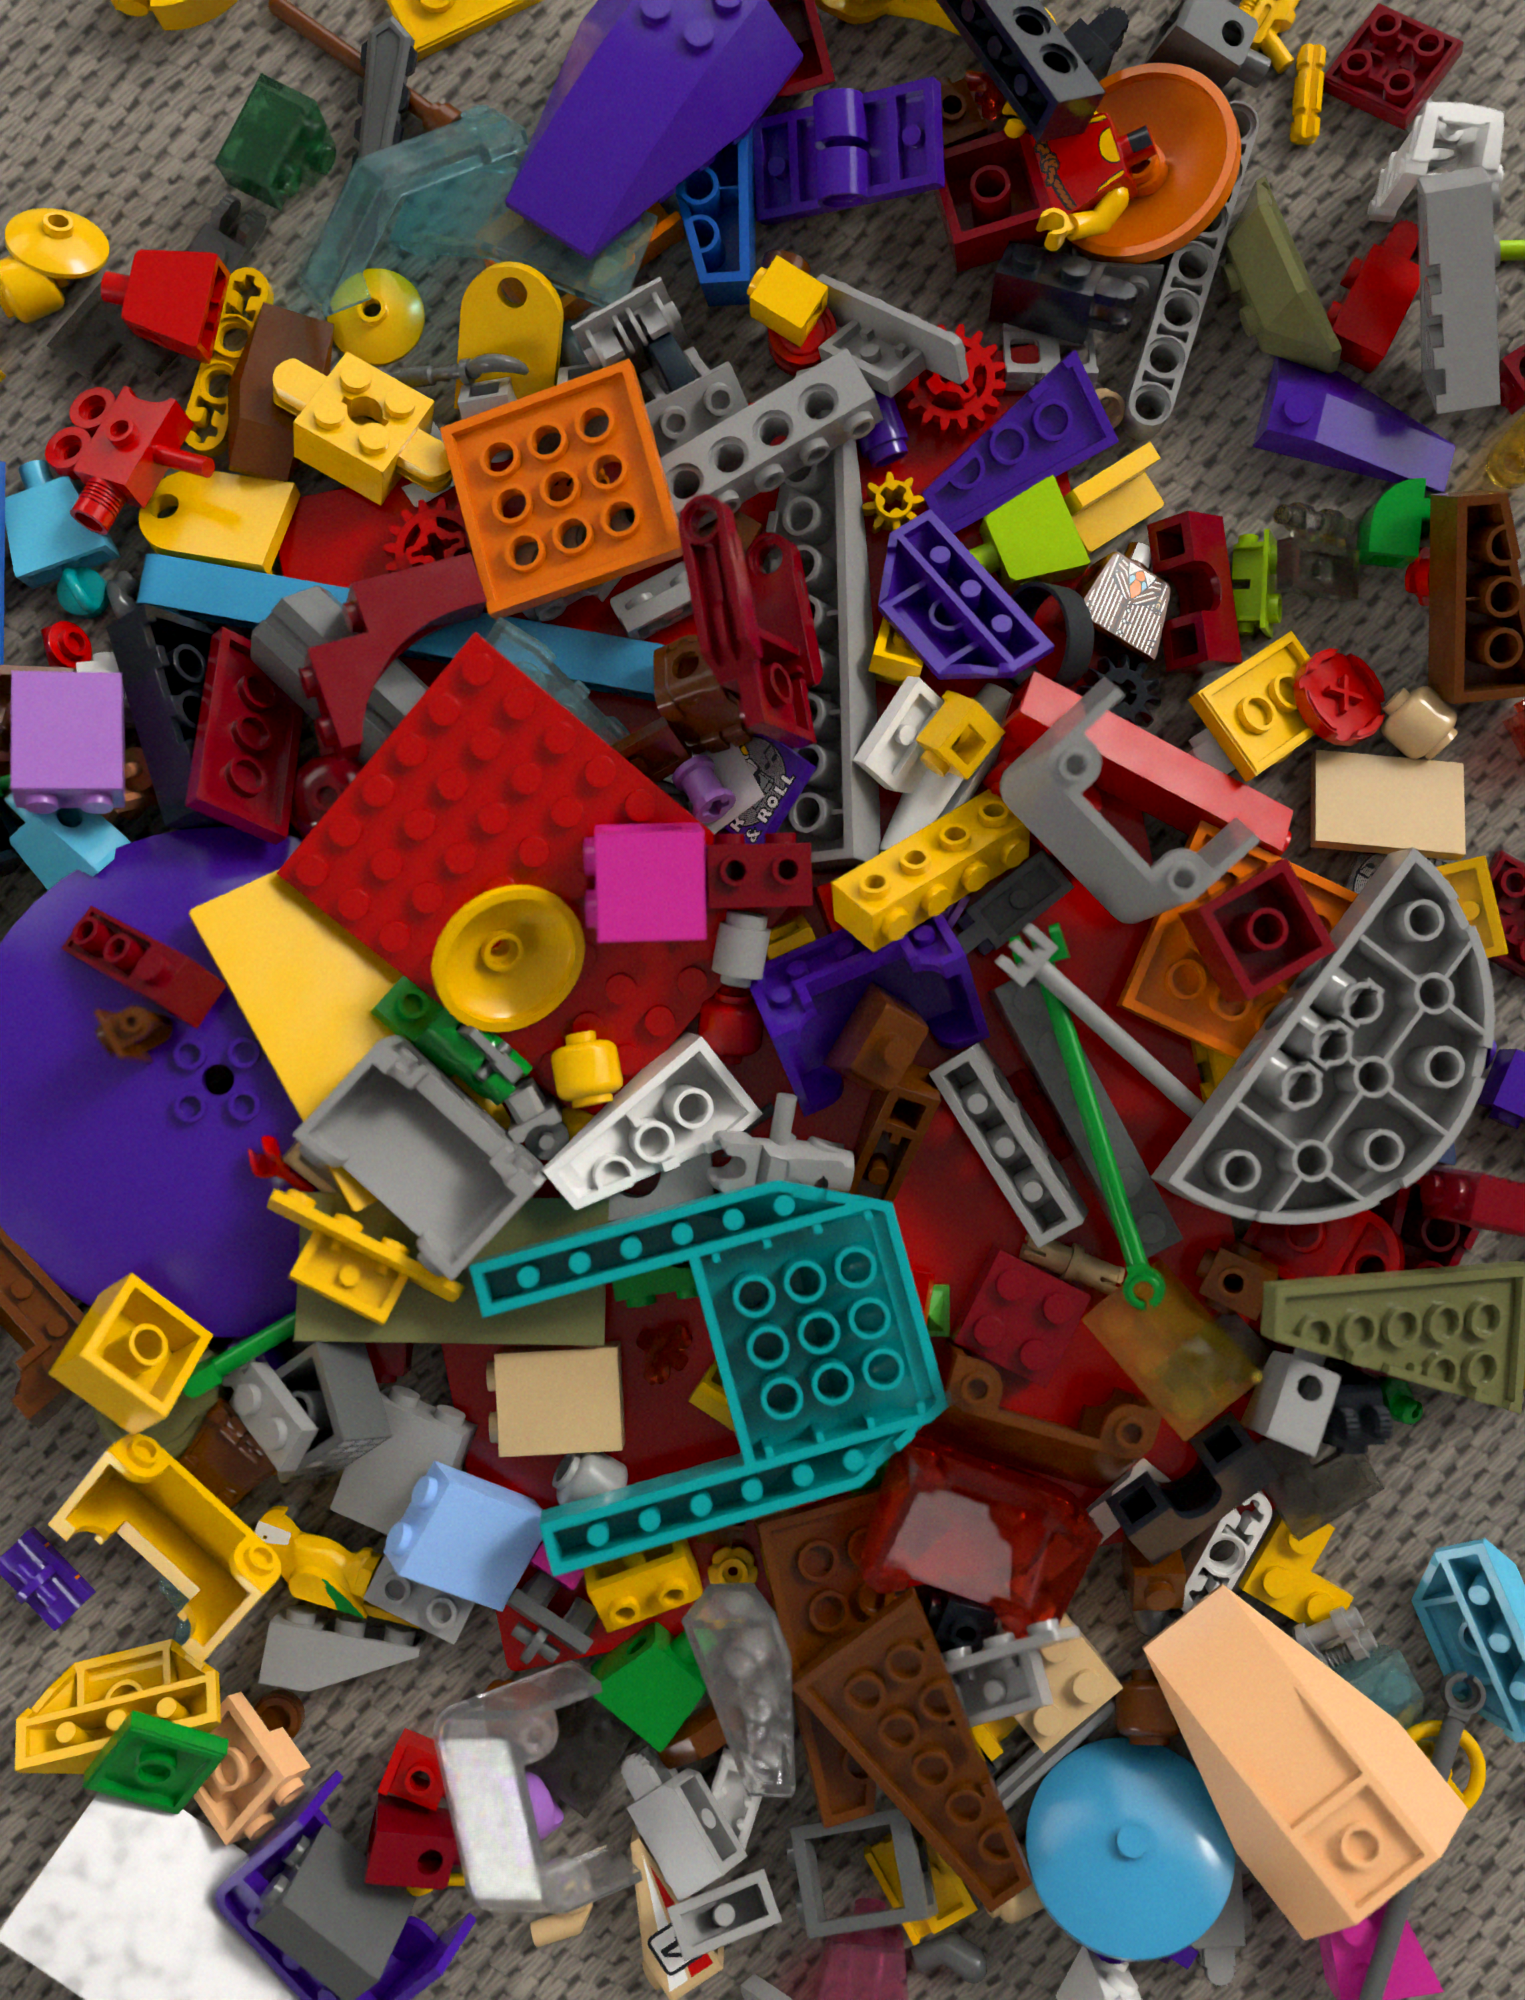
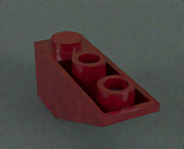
M92 905L75 925L71 935L61 948L195 1029H198L226 987L224 982L188 956Z

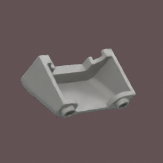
M396 1034L379 1040L292 1134L302 1143L299 1150L312 1164L319 1168H324L326 1165L334 1168L343 1166L419 1236L417 1245L421 1252L417 1257L421 1264L435 1276L441 1277L444 1274L451 1281L548 1178L541 1170L544 1166L521 1143L515 1145L505 1128L417 1047Z

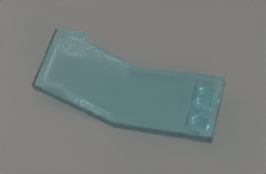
M479 105L463 111L460 114L461 120L356 159L297 281L300 291L324 317L372 299L363 272L400 197L526 150L529 146L525 127L496 109L489 108L488 105Z
M424 150L390 236L389 244L433 262H436L438 255L490 259L497 263H523L540 271L549 279L554 287L603 308L630 293L657 225V215L644 211L641 214V220L589 261L506 207L505 200L523 157L517 154Z

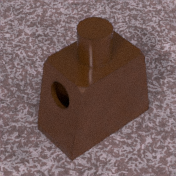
M871 981L822 1064L864 1089L892 1092L908 1066L912 1063L915 1054L928 1034L929 1027L914 1006Z

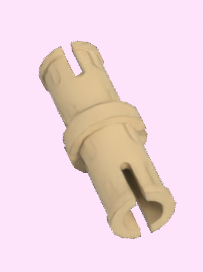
M1027 1233L1025 1240H1028L1027 1244L1023 1243L1019 1253L1021 1260H1026L1059 1274L1061 1280L1069 1284L1074 1280L1101 1291L1109 1297H1115L1119 1290L1115 1285L1116 1283L1122 1284L1125 1268L1084 1253V1247L1075 1243L1070 1247L1052 1240L1044 1246L1037 1248L1031 1236Z

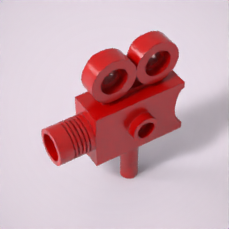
M123 386L117 398L110 390L103 387L90 388L78 395L71 404L69 411L70 419L76 427L64 428L54 434L45 448L47 462L60 477L69 476L72 480L81 479L85 484L81 494L70 510L71 516L85 528L101 535L108 533L125 504L144 509L168 468L205 478L211 477L215 469V463L212 458L180 449L194 424L176 399L169 398L163 402L145 401L139 399L132 389L127 386Z

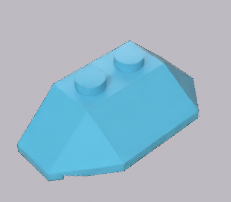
M1486 1538L1436 1548L1411 1601L1443 1676L1445 1677L1448 1673L1458 1670L1467 1672V1678L1469 1674L1476 1676L1486 1690L1485 1704L1476 1713L1504 1729L1503 1733L1515 1743L1524 1742L1525 1584L1519 1570L1513 1561ZM1458 1682L1452 1688V1694L1459 1700L1465 1699L1468 1694V1688L1464 1682Z

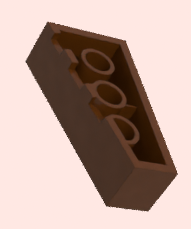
M1474 490L1431 494L1428 687L1432 688L1442 701L1452 704L1525 697V584H1522L1517 561L1521 558L1507 492Z

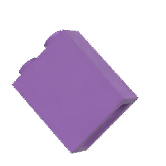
M11 671V791L16 808H25L27 811L37 814L53 813L58 808H80L82 811L92 814L108 813L113 808H126L125 708L122 673Z

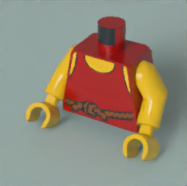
M1007 101L1002 113L1018 117ZM1095 111L1085 132L1082 134L1037 143L1032 135L1029 136L1051 207L1043 211L1036 227L1037 232L1052 230L1047 234L1044 243L1045 247L1050 251H1056L1062 246L1065 238L1067 241L1103 235L1111 229L1128 206V202L1135 198L1138 193L1130 167L1157 155V150L1147 124L1120 137L1110 115L1105 112L1098 113ZM1020 118L1009 119L1004 127L1005 133L1010 138L1022 136L1027 129Z

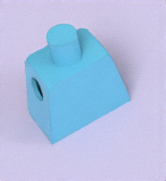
M45 460L29 461L18 468L25 490L5 497V525L13 570L17 579L35 589L59 580L63 575V570L67 567L92 568L121 557L109 533L101 535L90 531L71 516L70 510L83 490L69 476L53 479L48 462Z
M12 793L4 799L25 822L9 838L10 844L47 890L77 869L94 877L114 860L116 848L131 843L101 814L87 813L80 808H58L53 813L37 814L29 812L25 808H16Z

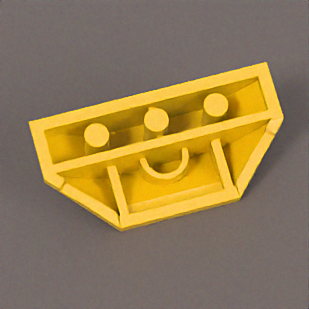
M173 1639L75 1662L45 1690L31 1709L27 1708L16 1718L15 1771L18 1773L85 1774L86 1769L132 1710L210 1733L221 1724L219 1672L205 1662L201 1665L197 1663L181 1648L182 1645Z

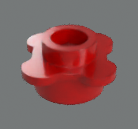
M1428 547L1419 548L1418 558L1409 564L1405 574V589L1408 593H1414L1418 597L1421 606H1429L1430 549Z

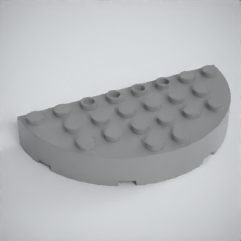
M1412 847L1387 855L1329 934L1337 950L1303 969L1150 1177L1152 1180L1170 1192L1196 1205L1223 1214L1265 1223H1319L1347 1217L1380 1204V1200L1390 1196L1401 1187L1407 1188L1417 1181L1452 1145L1469 1119L1485 1079L1481 1078L1485 1065L1487 1048H1492L1494 1041L1495 1007L1493 984L1488 959L1475 925L1470 926L1462 908L1456 901L1459 899V896L1439 870L1417 849Z

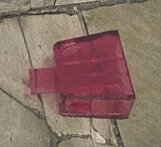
M859 1898L855 1901L854 1914L884 1910L885 1904L874 1898ZM877 1927L827 1936L812 1993V2000H908L905 1950L901 1929Z

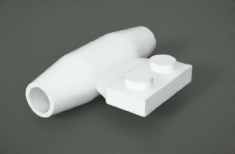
M907 676L853 758V761L883 788L902 792V796L880 845L881 853L968 802L996 761L1005 740L1004 737L1000 738L968 780L949 772L942 777L930 770L920 760L925 750L915 740L945 702L917 677ZM986 683L972 699L976 700L1000 726L1011 693L998 685Z

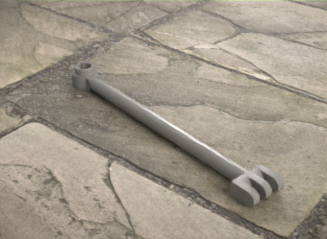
M1029 922L1022 931L1028 939L1036 943L1034 947L1029 950L1015 938L1008 947L1022 959L1020 963L1015 966L1008 957L1002 954L994 963L1023 988L1034 976L1193 1120L1204 1103L1048 961L1058 947Z

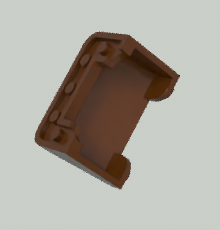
M0 1226V1325L26 1352L14 1362L20 1371L21 1379L17 1383L15 1397L10 1401L37 1429H40L62 1409L74 1393L49 1375V1372L85 1315L31 1256L15 1243Z
M946 1338L938 1371L948 1407L931 1423H926L930 1435L937 1442L945 1446L1087 1487L1104 1488L1115 1482L1152 1448L1156 1440L1163 1413L1139 1393L1114 1387L1112 1397L1104 1404L1097 1406L1084 1404L1077 1428L999 1406L1003 1384L997 1371L992 1365L982 1360L971 1358L972 1351L953 1342L951 1339Z

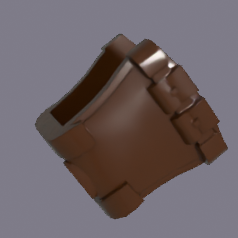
M697 635L683 636L670 644L654 650V692L657 708L664 718L674 723L693 755L706 752L707 749L712 754L730 749V743L737 747L752 741L753 734H760L747 729L746 724L742 720L738 708V701L741 696L735 691L719 685L701 655Z
M220 1398L207 1411V1417L198 1435L178 1460V1463L228 1509L232 1510L258 1484L272 1475H277L278 1472L229 1402Z

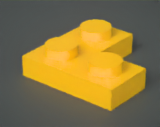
M1292 1501L1288 1506L1281 1509L1238 1584L1246 1593L1297 1623H1306L1307 1626L1330 1618L1329 1611L1340 1606L1347 1610L1354 1598L1350 1593L1311 1571L1334 1532L1335 1527Z

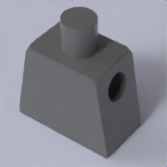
M1178 0L1161 22L1144 64L1172 63L1182 65L1202 73L1222 90L1233 77L1257 88L1269 69L1271 59L1250 48L1259 27L1257 20L1228 0Z

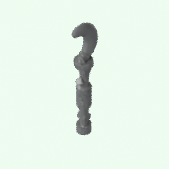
M493 353L479 355L474 359L463 358L460 359L459 364H451L447 367L434 368L432 365L403 368L400 370V373L395 374L384 373L411 388L434 386L437 381L450 382V379H460L465 385L473 384L482 373L490 372L515 373L525 376L529 373V369L517 358Z

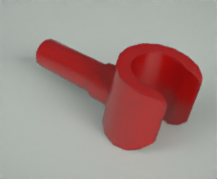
M272 1136L261 1137L265 1154H258L250 1148L247 1149L251 1169L256 1177L270 1178L277 1176L300 1192L314 1191V1185L283 1162L279 1142L276 1138Z

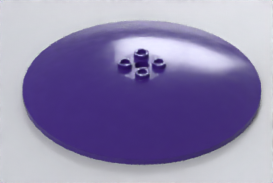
M207 827L153 835L116 848L114 860L94 877L77 869L56 883L31 905L0 943V1226L59 1287L89 1306L93 1305L102 1291L133 1273L212 1333V1337L256 1334L296 1310L298 1283L288 1279L299 1258L300 1225L268 1209L267 1204L274 1189L286 1193L288 1189H297L277 1176L270 1178L256 1177L251 1169L247 1149L250 1148L258 1154H265L261 1137L272 1136L278 1140L283 1157L297 1140L292 1134L303 1122L192 923L189 912L201 904L279 870L302 843V839L288 835L285 840L274 845L235 827ZM91 905L188 956L226 984V987L198 1029L163 1011L61 949L71 935L75 925L82 919ZM128 1007H141L148 1012H159L167 1015L172 1021L173 1033L166 1042L148 1051L153 1063L147 1065L119 1060L117 1055L110 1056L101 1045L95 1031L101 1025L93 1011L102 1009L119 1013ZM219 1064L230 1068L234 1075L232 1088L223 1095L211 1093L205 1085L207 1071ZM315 1187V1189H314L313 1192H322V1191H320L317 1187Z

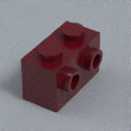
M765 833V844H745V834H713L714 845H704L705 908L812 906L811 843H796V833Z

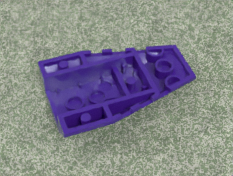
M598 0L578 27L505 200L506 207L589 261L637 224L641 220V214L656 202L662 204L676 192V186L694 171L702 172L715 161V155L729 143L734 146L747 136L801 64L804 54L768 0Z

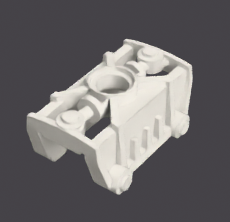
M1426 103L1423 115L1416 116L1412 131L1400 149L1391 153L1387 168L1380 171L1376 194L1368 206L1369 220L1391 223L1396 216L1398 208L1411 190H1418V177L1438 174L1433 173L1438 168H1446L1447 172L1483 166L1491 181L1498 182L1500 186L1504 176L1503 167L1500 164L1504 112L1467 103Z

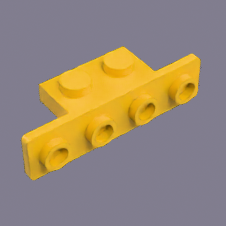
M274 1189L267 1204L268 1209L313 1231L288 1279L381 1326L385 1324L407 1280L452 1303L461 1296L465 1286L455 1281L457 1276L452 1281L444 1274L441 1277L435 1276L421 1263L409 1258L408 1256L411 1251L404 1245L385 1237L378 1242L361 1233L364 1227L354 1219L339 1213H335L334 1217L331 1218L314 1209L316 1202L297 1190L288 1189L286 1193Z

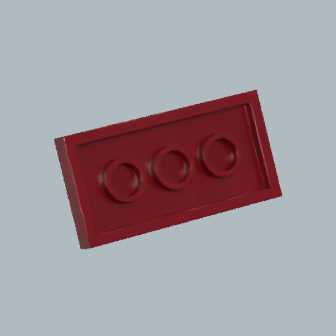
M222 627L211 637L185 806L277 845L288 837L304 710L250 660L251 641Z

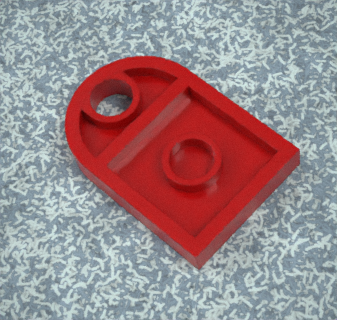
M1368 1209L1347 1217L1319 1223L1277 1224L1253 1220L1242 1239L1263 1250L1264 1253L1261 1258L1278 1265V1276L1284 1280L1360 1274L1362 1264L1372 1257L1382 1259L1386 1272L1402 1271L1405 1267L1404 1248L1397 1232L1385 1219Z

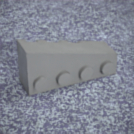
M1483 166L1418 177L1421 375L1437 414L1500 404V345L1497 327V316L1500 314L1499 288L1496 285L1495 267L1500 265L1501 252L1498 234H1494L1493 216L1500 214L1501 195L1499 183L1491 181Z

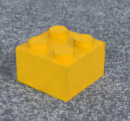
M131 1273L98 1295L50 1370L49 1375L126 1431L135 1435L167 1417L213 1334Z

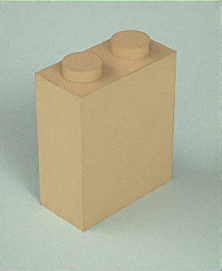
M604 1341V1346L528 1345L500 1347L494 1354V1361L487 1362V1388L489 1392L496 1391L497 1412H490L489 1437L491 1443H498L499 1457L623 1450L626 1438L621 1341Z

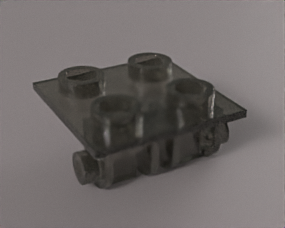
M560 1669L545 1695L551 1698L555 1704L557 1721L554 1731L546 1741L540 1742L533 1748H527L518 1743L511 1759L527 1772L539 1776L549 1790L582 1817L588 1818L635 1731L594 1698L586 1687Z

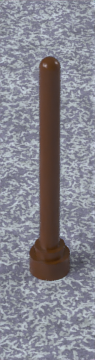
M288 0L268 1L269 11L275 17L362 79H365V69L360 65L361 52ZM407 86L411 91L407 111L423 121L422 126L427 130L429 139L445 150L453 148L465 131L467 116L450 103L441 104L440 102H435L432 104Z

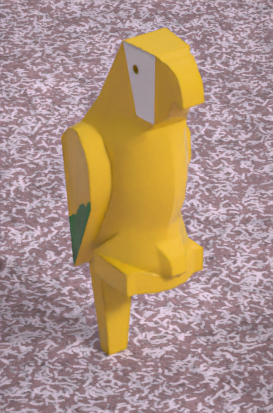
M277 1505L271 1507L259 1519L255 1533L278 1555L281 1563V1575L288 1583L293 1597L364 1619L367 1616H372L419 1629V1627L363 1600L383 1555L373 1552L372 1547H363L357 1552H351L342 1544L329 1537L303 1532L292 1519L285 1515L288 1510L286 1506Z

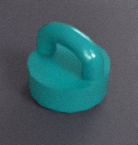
M67 567L63 570V575L57 584L56 594L59 603L67 612L80 619H92L101 615L110 603L106 592L108 582L99 573L88 567Z

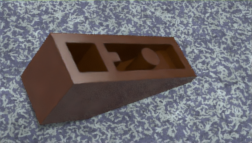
M911 1063L892 1092L874 1090L853 1152L855 1170L849 1194L894 1203L941 1101L939 1089L929 1075L932 1070Z

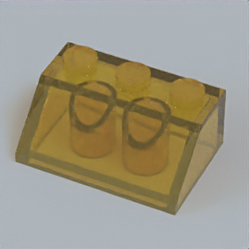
M1160 1259L1150 1266L1159 1271L1164 1277L1166 1284L1164 1298L1158 1306L1153 1308L1149 1303V1298L1153 1295L1154 1289L1148 1282H1138L1134 1286L1135 1294L1145 1299L1147 1303L1146 1311L1138 1310L1127 1302L1123 1293L1124 1284H1122L1082 1317L1081 1320L1152 1405L1163 1413V1418L1186 1444L1264 1379V1376L1164 1261Z

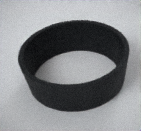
M1035 581L1025 583L1018 587L1010 597L1032 621H1034L1040 605L1051 595L1055 597L1061 607L1066 624V650L1062 665L1053 681L1069 688L1084 675L1092 657L1094 626L1089 608L1083 598L1070 588ZM1034 663L1016 676L1007 679L1017 689L1033 671L1040 672Z

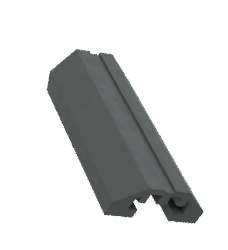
M318 585L286 596L275 605L270 615L265 620H262L252 631L250 660L314 721L322 715L316 698L307 699L298 671L299 668L304 667L307 648L359 635L358 633L351 634L343 616L342 603L328 590ZM399 658L384 672L366 704L363 721V743L358 756L353 757L363 765L367 764L429 688Z

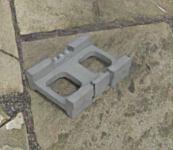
M1003 324L1000 343L1003 345V358L1006 366L1003 381L1006 383L1005 391H1029L1035 383L1040 381L1061 361L1060 345L1085 346L1087 348L1088 363L1083 364L1094 389L1096 388L1099 370L1096 364L1094 329H1089L1085 342L1081 345L1020 329L1009 324ZM1035 344L1038 347L1039 362L1036 364H1019L1011 359L1010 345Z

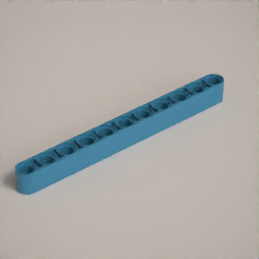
M146 554L136 604L138 606L147 604L191 619L254 630L262 620H265L270 615L275 605L286 596L318 585L328 590L341 603H346L350 588L172 556ZM482 612L480 618L461 622L426 636L400 655L448 665L474 632H477L532 680L656 702L653 656L655 649L665 645L512 617L494 620L489 613Z

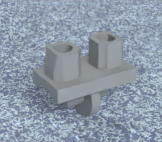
M528 1076L515 1083L513 1086L516 1089L504 1100L512 1114L508 1133L515 1145L523 1142L525 1139L527 1150L536 1158L551 1160L569 1142L567 1126L562 1121L563 1104L552 1094L545 1096L540 1085L533 1077Z

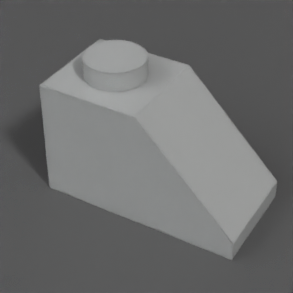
M764 1869L742 1876L667 1908L684 1962L782 1922Z

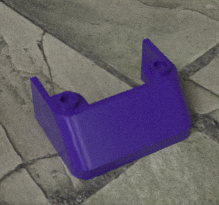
M338 1770L294 1806L227 1876L216 1891V1904L221 1914L301 2000L343 1999L256 1930L253 1925L264 1906L259 1901L263 1891L276 1875L282 1873L286 1866L281 1859L290 1844L300 1834L308 1837L323 1823L332 1828L328 1818L319 1808L344 1778ZM469 1912L438 1937L424 1921L408 1916L379 1981L355 2000L413 1999L443 1975L477 1919Z

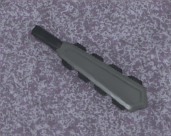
M393 15L368 32V40L361 46L360 65L365 69V79L358 83L357 102L362 107V116L355 120L354 138L359 142V151L352 155L351 172L357 177L356 185L360 194L353 248L364 252H373L380 199L387 191L388 183L396 177L398 163L393 158L394 149L402 144L404 128L399 122L401 114L408 110L411 91L406 85L408 77L415 73L418 53L414 49L415 40Z

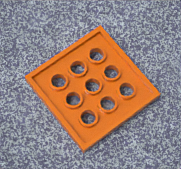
M630 359L440 428L477 572L487 598V610L494 620L683 556L678 519L635 367ZM597 416L609 418L608 428L602 435L598 437H588L585 435L586 425L592 418ZM550 433L561 435L560 445L553 453L547 455L538 453L539 442L545 435ZM503 450L513 451V461L507 469L500 472L491 470L492 459L498 452ZM610 462L622 464L621 475L615 482L610 484L598 482L599 471L604 465ZM563 479L573 480L574 488L567 499L563 501L551 500V489L558 481ZM515 496L525 497L526 506L524 511L515 518H505L503 509L506 502ZM622 509L634 510L635 520L627 530L618 532L611 529V520L618 511ZM574 526L586 527L587 535L580 546L571 549L563 546L564 535L570 528ZM529 542L537 543L539 551L536 559L528 565H518L516 563L518 549Z

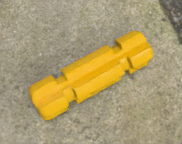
M1308 43L1302 45L1297 54L1296 72L1298 77H1295L1292 106L1294 122H1291L1290 140L1296 145L1314 144L1319 136L1320 118L1318 113L1321 112L1324 84L1322 67H1325L1326 49L1321 44L1313 45Z

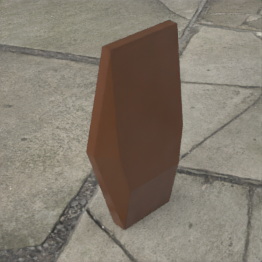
M263 302L228 384L229 470L257 478L283 482L290 481L301 460L294 457L293 422L297 416L274 403L273 373L280 363L295 358L328 377L331 368L333 323Z

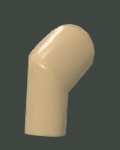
M574 1883L567 1886L562 1892V1898L556 1913L531 1922L532 1939L537 1948L576 1936L583 1931L593 1908V1895L585 1884Z

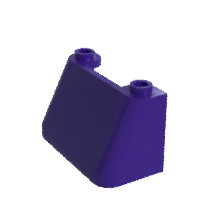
M942 913L932 916L908 931L899 940L890 942L874 953L843 928L766 961L762 979L751 980L750 991L795 1096H797V1101L804 1117L829 1107L843 1093L844 1083L842 1076L822 1063L871 981L914 1006L929 1027L928 1031L931 1032L935 1041L944 1048L961 1049L990 1037L966 954Z

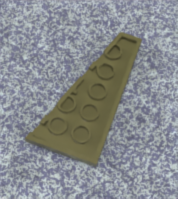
M1509 1261L1264 1282L1261 1335L1281 1343L1321 1355H1328L1365 1368L1368 1367L1388 1375L1522 1414L1525 1373V1263Z

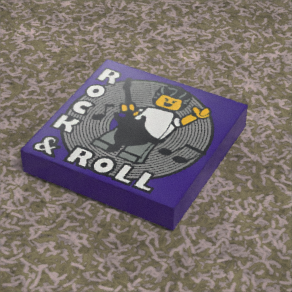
M753 734L752 741L738 747L765 797L724 828L732 834H745V844H765V833L777 832L817 767L784 743L762 734Z

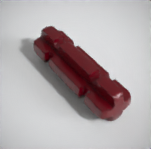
M1021 1069L1007 1077L1009 1085L1022 1102V1106L1041 1136L1047 1142L1057 1161L1070 1156L1074 1152L1066 1135L1060 1133L1059 1129L1061 1126L1041 1091L1037 1092L1035 1087L1038 1084L1032 1073L1028 1069Z

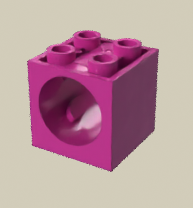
M699 823L595 825V837L585 838L584 855L585 875H596V890H586L587 928H597L598 942L706 939L704 831Z

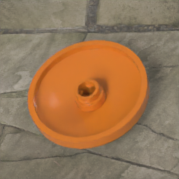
M1147 63L1120 70L1099 81V84L1106 93L1096 112H1105L1110 115L1120 137L1147 124L1157 150V155L1130 167L1138 193L1135 198L1128 202L1126 209L1106 234L1067 241L1065 238V241L1071 247L1076 248L1079 253L1098 262L1146 263L1160 259L1184 247L1200 235L1222 210L1233 190L1240 168L1241 138L1239 127L1227 98L1215 83L1202 73L1182 65Z

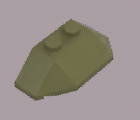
M1265 176L1255 181L1227 242L1226 264L1221 266L1222 279L1230 295L1237 293L1243 307L1239 309V316L1248 337L1255 335L1263 352L1329 374L1338 370L1342 347L1331 327Z

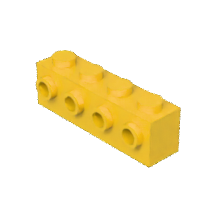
M988 789L833 881L834 920L874 953L890 942L899 940L908 931L932 916L941 914L948 906L969 893L978 891L998 875L1021 864L1024 859L1029 857L1030 830L1006 806L1002 798L991 793V790Z

